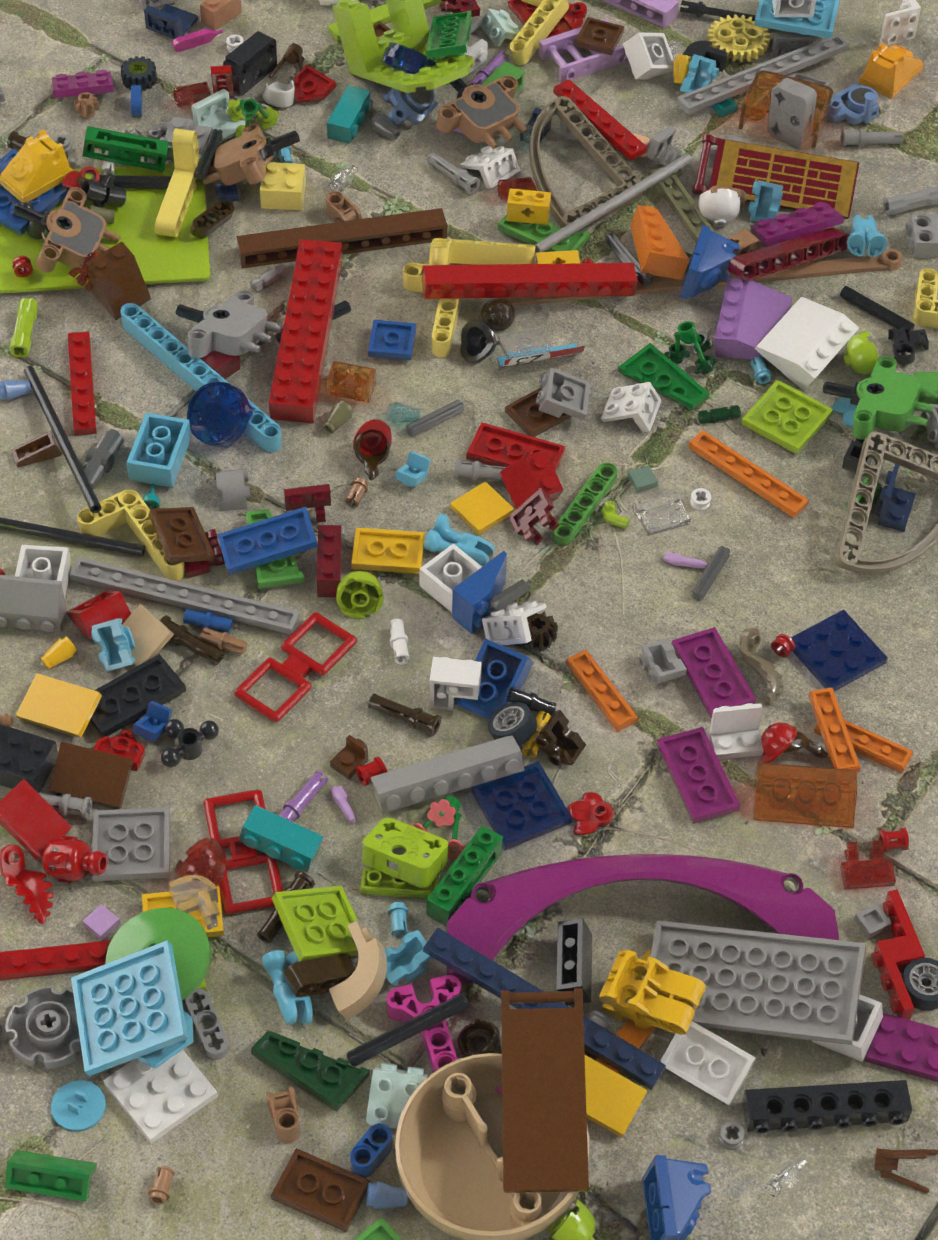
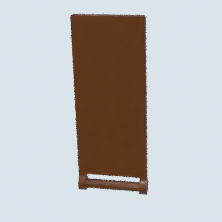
M574 988V991L510 993L509 990H501L503 1191L505 1193L588 1191L583 989ZM575 1002V1008L510 1009V1003Z

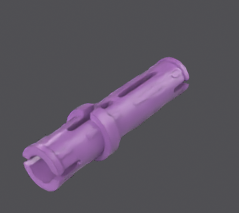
M499 51L484 69H480L477 72L476 77L469 82V85L472 83L482 85L483 81L494 72L495 68L499 67L504 61L507 62L509 60L508 54L504 58L502 57L506 51Z
M319 770L315 771L314 775L291 801L286 802L283 806L284 810L279 816L291 822L300 818L302 810L324 784L328 782V777L324 776L321 779L324 773Z

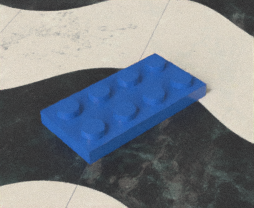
M306 507L217 534L229 575L319 547Z

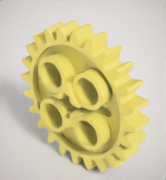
M735 14L734 18L727 15L726 19L720 17V21L715 20L714 25H710V29H708L707 41L712 42L713 48L728 52L727 59L732 58L733 62L739 59L742 63L743 59L750 62L751 57L757 60L758 55L763 56V53L767 52L770 34L768 33V28L754 26L755 21H752V17L745 19V16L742 15L741 18H738Z

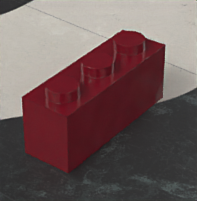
M318 525L317 597H336L338 584L341 581V525Z

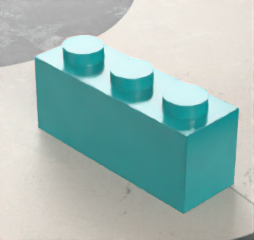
M347 86L327 122L328 139L351 143L353 137H356L360 124L365 122L367 112L372 109L373 100L370 97V90Z
M254 805L242 826L239 841L247 847L255 848L266 853L271 858L279 859L290 864L295 869L308 873L320 851L324 836Z

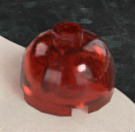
M208 837L196 842L185 852L188 857L184 862L179 860L175 868L176 875L191 887L204 888L210 885L216 886L224 877L223 873L227 864L225 851L214 838L211 840Z

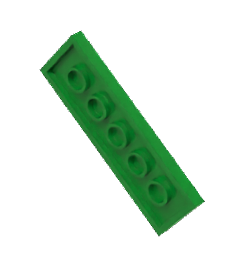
M471 11L433 17L426 48L427 59L440 60L444 56L452 55L453 57H459L467 53L473 19Z

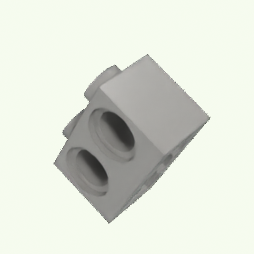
M911 214L910 222L906 223L905 230L906 235H909L908 249L912 250L913 258H938V222L936 214Z

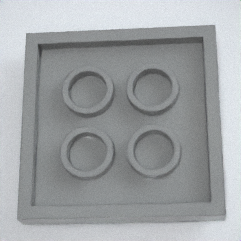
M170 807L94 811L92 852H103L107 856L108 865L103 874H92L93 881L170 877Z

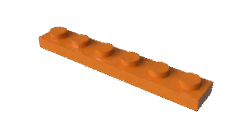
M702 430L689 442L688 448L792 518L797 517L808 506L809 500L706 431Z

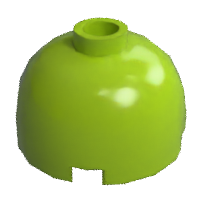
M867 330L849 339L846 344V354L843 355L846 366H851L854 372L860 375L871 374L879 359L874 342L869 343L867 337L871 336Z
M351 572L343 577L338 584L337 604L343 614L351 618L364 619L366 618L365 615L372 613L374 615L383 605L384 595L381 583L374 575L368 572Z
M575 1199L573 1202L575 1206L572 1209L569 1207L565 1214L547 1230L549 1233H552L549 1240H595L592 1237L596 1229L595 1218L592 1212L580 1200Z

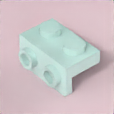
M488 8L480 22L482 29L497 47L501 46L505 38L513 40L520 31L518 25L510 19V15L504 10L497 11Z

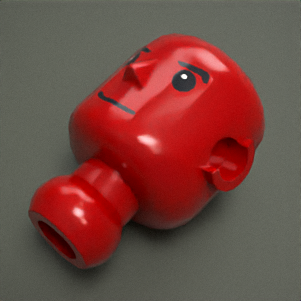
M63 836V838L51 840L46 845L43 851L42 865L46 874L58 879V882L73 883V881L85 878L89 872L93 875L103 874L108 865L107 856L101 851L92 852L87 843L77 840L78 837Z

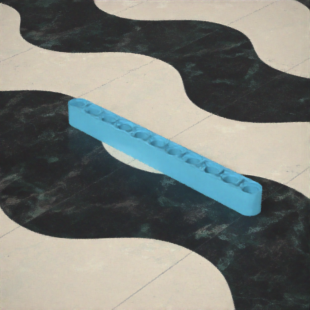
M127 303L121 307L122 326L126 332L267 452H276L281 448V428L276 422L203 360L190 356L188 348L138 305ZM245 405H248L249 409H251L249 412H246Z

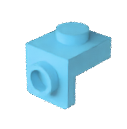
M411 451L408 455L407 463L396 471L395 479L409 487L417 486L427 477L430 458Z

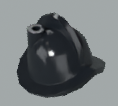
M480 320L469 321L462 328L460 352L463 359L468 363L481 362L495 351L496 346H500V342L496 340L495 334L490 327Z

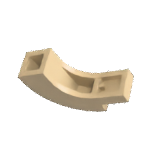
M357 920L347 925L358 949L357 967L347 980L329 989L338 1012L346 1020L362 1012L374 1001L384 984L387 972V958L383 945L376 938L373 939L368 927L363 928Z

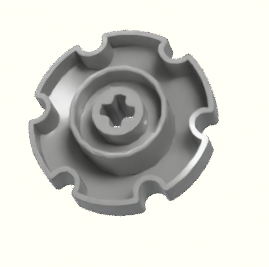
M44 986L24 995L25 1002L22 1005H13L6 1020V1034L8 1039H13L10 1041V1047L20 1061L31 1067L42 1062L46 1069H55L76 1060L75 1052L81 1049L73 990L65 988L62 992H56L54 986Z

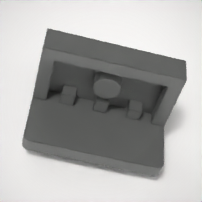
M799 33L774 34V39H770L769 43L773 59L812 44L814 36Z

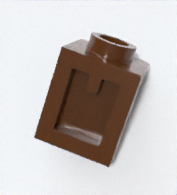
M349 735L346 738V746L330 761V767L350 780L356 774L355 767L364 766L368 762L367 745L361 739H356Z

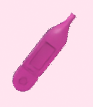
M203 29L177 37L172 41V46L177 52L207 44L215 36L223 33V30Z

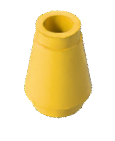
M676 55V58L673 59L674 84L682 85L689 71L690 56Z
M65 636L63 639L59 638L40 659L49 670L73 658V654L77 652V649L70 639Z

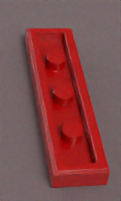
M231 65L210 66L213 93L225 89L229 92V98H233Z

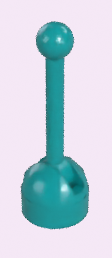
M151 484L150 493L145 494L142 498L149 509V506H154L152 509L160 507V499L157 495H154L155 484Z

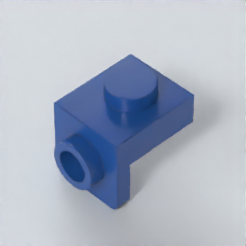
M151 701L148 703L146 715L134 724L132 733L141 736L145 740L154 742L165 733V725L171 718L172 710Z

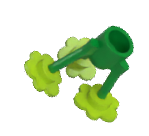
M253 99L230 100L227 104L228 109L226 112L228 115H231V119L234 122L245 119V126H237L236 138L242 136V130L245 127H249L250 119L256 117L257 113L259 116L257 123L263 129L268 130L271 126L277 125L276 120L279 118V113L271 107L263 109L262 104H257Z

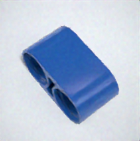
M383 1123L374 1124L350 1152V1165L353 1173L364 1178L370 1177L392 1150V1132L387 1125ZM376 1138H384L386 1140L384 1143L374 1142ZM361 1158L369 1160L366 1164H359L356 1161Z

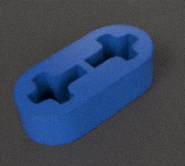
M131 85L132 117H142V86Z

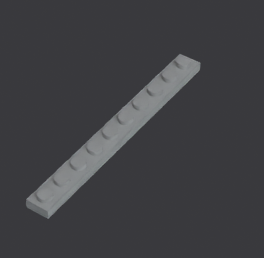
M839 33L834 34L831 39L824 38L677 97V104L687 115L848 51L849 43Z
M81 557L77 558L69 574L72 581L112 591H120L124 594L201 613L212 612L214 616L233 619V621L290 635L294 632L300 618V611Z

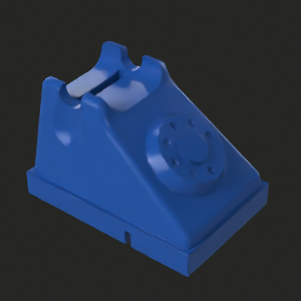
M703 225L679 297L687 300L688 297L693 298L701 292L713 288L721 281H727L730 274L726 270H728L731 259L737 256L733 251H739L740 245L711 231V227Z
M655 1155L642 1177L650 1240H686L687 1236L691 1234L700 1216L697 1210L702 1207L701 1201L711 1193L710 1183H706L702 1179L703 1175L709 1174L706 1164L667 1159L666 1155Z

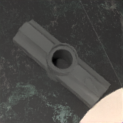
M114 429L106 431L95 448L91 447L87 452L83 470L93 489L104 472L108 473L111 471L115 455L124 442L123 436Z

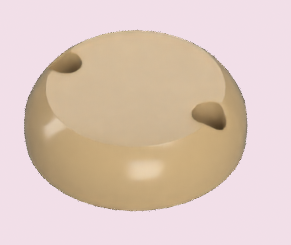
M499 1053L479 1054L461 1058L432 1073L409 1098L397 1127L395 1143L397 1169L409 1199L428 1222L446 1234L461 1240L527 1239L554 1224L565 1214L579 1193H505L503 1191L502 1096L494 1090L496 1086L502 1089V1054ZM587 1126L588 1163H589V1157H590V1140H589V1133H588V1126Z

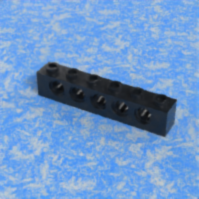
M906 1080L745 1090L742 1100L747 1132L755 1131V1133L759 1134L767 1133L770 1130L792 1132L798 1128L820 1130L830 1126L843 1129L851 1125L872 1127L879 1123L900 1125L908 1122L912 1112ZM876 1102H881V1103H883L886 1107H885V1108L879 1107V1106L876 1105ZM848 1104H855L860 1109H853ZM821 1106H829L832 1108V1111H826ZM796 1107H801V1108H803L806 1112H804V1113L798 1112V1111L795 1110V1108H796ZM768 1109H775L779 1114H771Z

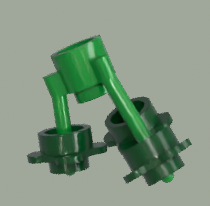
M682 322L677 327L678 332L674 333L675 344L670 345L669 352H665L664 355L674 363H682L683 359L689 358L690 352L686 351V347L680 344L681 340L684 344H689L690 347H693L694 354L699 356V359L695 361L697 367L694 370L695 374L702 373L705 375L712 372L717 360L712 359L710 355L704 356L702 352L712 348L713 342L709 341L707 333H698L693 322Z

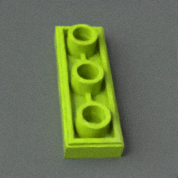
M363 868L360 894L427 899L439 883V874L428 887L420 888L374 868Z

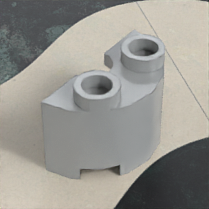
M247 468L216 472L219 511L247 509L246 499H251L249 485L245 486L244 482H249Z
M669 639L642 646L643 656L639 657V663L642 670H647L649 682L652 686L686 675L687 669L682 660L677 659L675 649Z

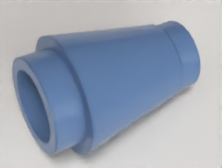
M2 380L0 382V400L7 402L31 394L29 381Z
M376 1181L375 1184H368L366 1206H372V1209L406 1207L408 1195L401 1188Z

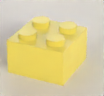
M276 162L266 164V176L261 181L260 186L261 209L302 211L306 187L305 164Z

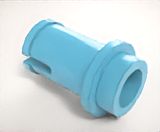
M290 146L275 151L280 163H294L290 154Z
M754 357L756 364L753 359L750 364L755 372V380L765 384L770 381L772 373L767 369L763 357Z
M394 902L388 909V915L391 916V935H395V937H403L408 934L406 921L408 908L403 902Z

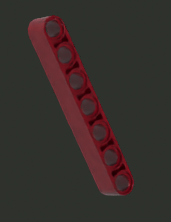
M833 227L736 256L729 262L728 271L738 278L750 281L843 252L848 248L847 240L850 235Z

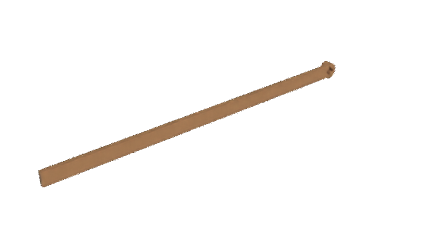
M889 248L883 254L876 257L861 256L811 261L753 279L752 281L767 282L879 270L894 271L900 268L903 256L901 252ZM686 274L683 275L682 280L655 276L652 277V284L643 287L637 280L635 294L681 290ZM730 274V277H729V278H738V277H736V276ZM721 281L714 287L726 286L727 281ZM533 297L502 299L510 301V303L513 306H522L604 297Z

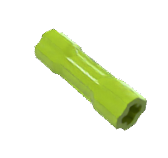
M23 298L19 301L18 317L10 344L11 354L16 358H25L30 352L31 335L38 312L37 301L32 298Z

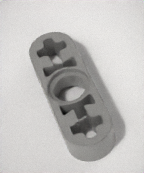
M197 988L185 998L186 1008L192 1017L194 1028L206 1055L210 1059L220 1060L228 1054V1039L208 993L201 988ZM196 998L202 1003L203 1011L199 1012L197 1004L193 1001ZM204 1019H212L215 1022L210 1029H203L199 1024ZM214 1035L217 1044L221 1047L219 1050L212 1047L211 1037Z

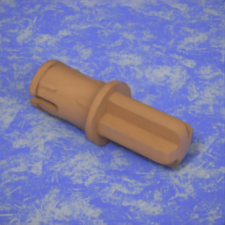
M209 628L203 629V632H206V634L201 632L200 639L218 647L221 651L225 649L241 655L247 650L246 641L231 637L227 632L220 633Z

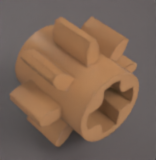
M81 93L78 95V100L73 101L76 114L80 113L81 117L90 118L95 115V110H99V102L96 96L93 97L91 93Z

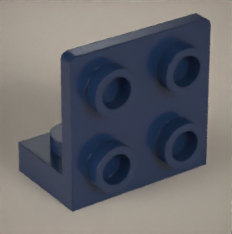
M168 4L164 5L161 10L151 6H147L144 9L146 29L173 39L184 36L198 21V15Z
M895 464L893 472L888 471L885 484H888V486L885 485L879 499L884 502H879L876 515L880 516L878 525L905 532L916 493L894 488L899 465Z

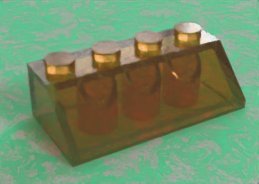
M757 762L754 776L753 820L854 828L857 800V770Z

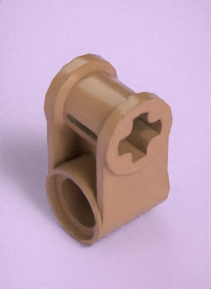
M331 191L326 195V214L334 222L362 219L359 208L351 203L343 193Z
M743 229L739 233L727 238L740 245L739 251H733L737 256L759 250L762 246V242L747 229Z
M289 1087L288 1091L275 1094L267 1092L268 1108L278 1139L284 1143L296 1141L301 1133L297 1101L293 1087ZM285 1124H293L289 1128L282 1127Z

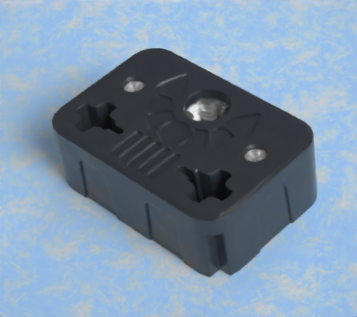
M257 31L225 57L223 66L231 65L234 92L244 95L276 67V39Z

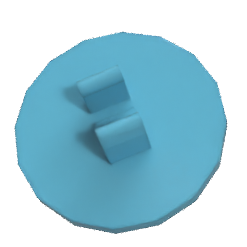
M84 1080L71 1081L55 1093L51 1103L52 1116L56 1123L65 1130L74 1132L88 1130L95 1126L103 1117L106 1109L105 1096L100 1087L92 1082Z

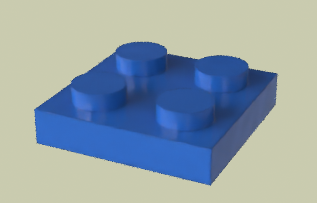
M373 320L368 357L411 361L416 323Z

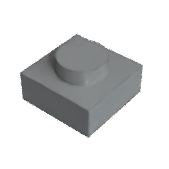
M878 904L856 913L854 918L868 939L890 929L892 924Z

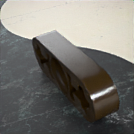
M228 200L217 201L193 220L190 227L191 234L200 239L209 236L231 219L235 209L234 205ZM208 217H213L217 221H212Z

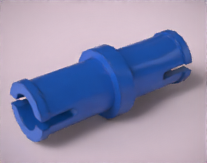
M186 609L183 624L230 634L233 619L214 616L212 612L201 613Z

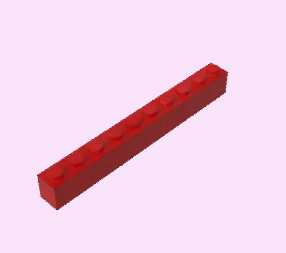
M634 263L423 265L421 280L424 299L634 296L637 286Z

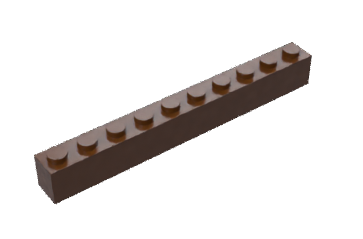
M438 208L237 236V249L241 268L243 269L296 261L300 239L342 243L343 255L431 243L435 238L447 239V222L443 209Z

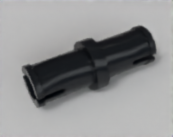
M511 687L506 696L507 702L524 703L530 708L531 712L543 711L545 712L544 715L548 713L552 716L556 710L555 702L542 699L533 692L529 694Z

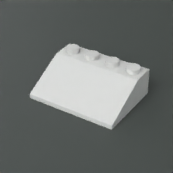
M801 297L755 347V350L805 391L859 327L843 313Z

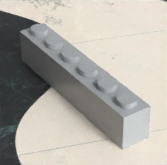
M506 736L371 777L374 797L383 814L524 771L521 750L514 737Z

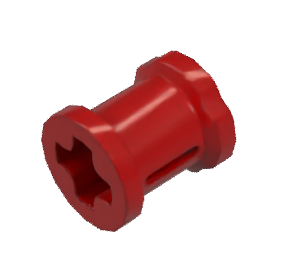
M379 756L364 766L355 767L356 774L363 786L369 785L371 777L387 772L386 766Z
M900 828V831L886 832L884 829L879 830L878 839L881 852L902 848L903 851L908 850L909 836L906 828Z

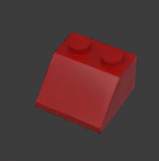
M546 449L525 456L500 471L501 478L515 510L540 488L547 491L551 501L558 499L563 492V487Z
M109 590L66 611L68 617L81 634L89 639H93L91 626L114 619H122L121 624H123L131 615L122 593Z

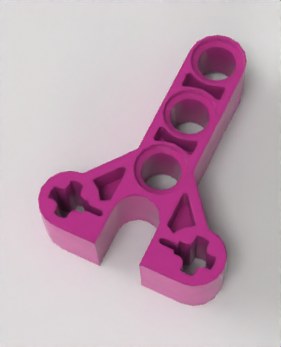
M453 975L430 979L432 1001L426 1004L420 1003L417 1000L412 984L394 988L388 992L386 997L387 1015L394 1021L406 1022L461 994V982ZM447 1019L420 1032L432 1073L439 1070L440 1067L457 1060L446 1024ZM440 1042L444 1045L441 1047H436L432 1044Z

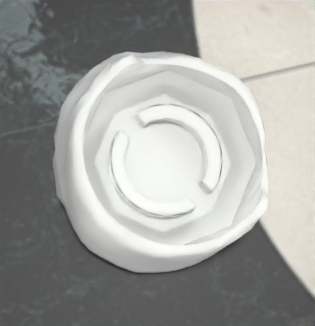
M293 80L289 84L273 82L268 86V83H266L265 91L262 95L264 101L276 107L284 108L291 106L294 103L295 91Z

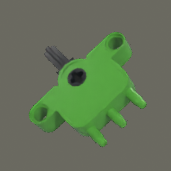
M889 356L879 358L871 373V377L856 382L854 387L828 381L823 385V393L849 398L850 404L856 405L852 434L858 439H865L871 432H874L875 428L903 431L910 424L926 426L928 420L914 416L915 410L932 412L933 406L919 402V396L937 399L938 392L920 388L921 382L915 376L896 372L897 362Z

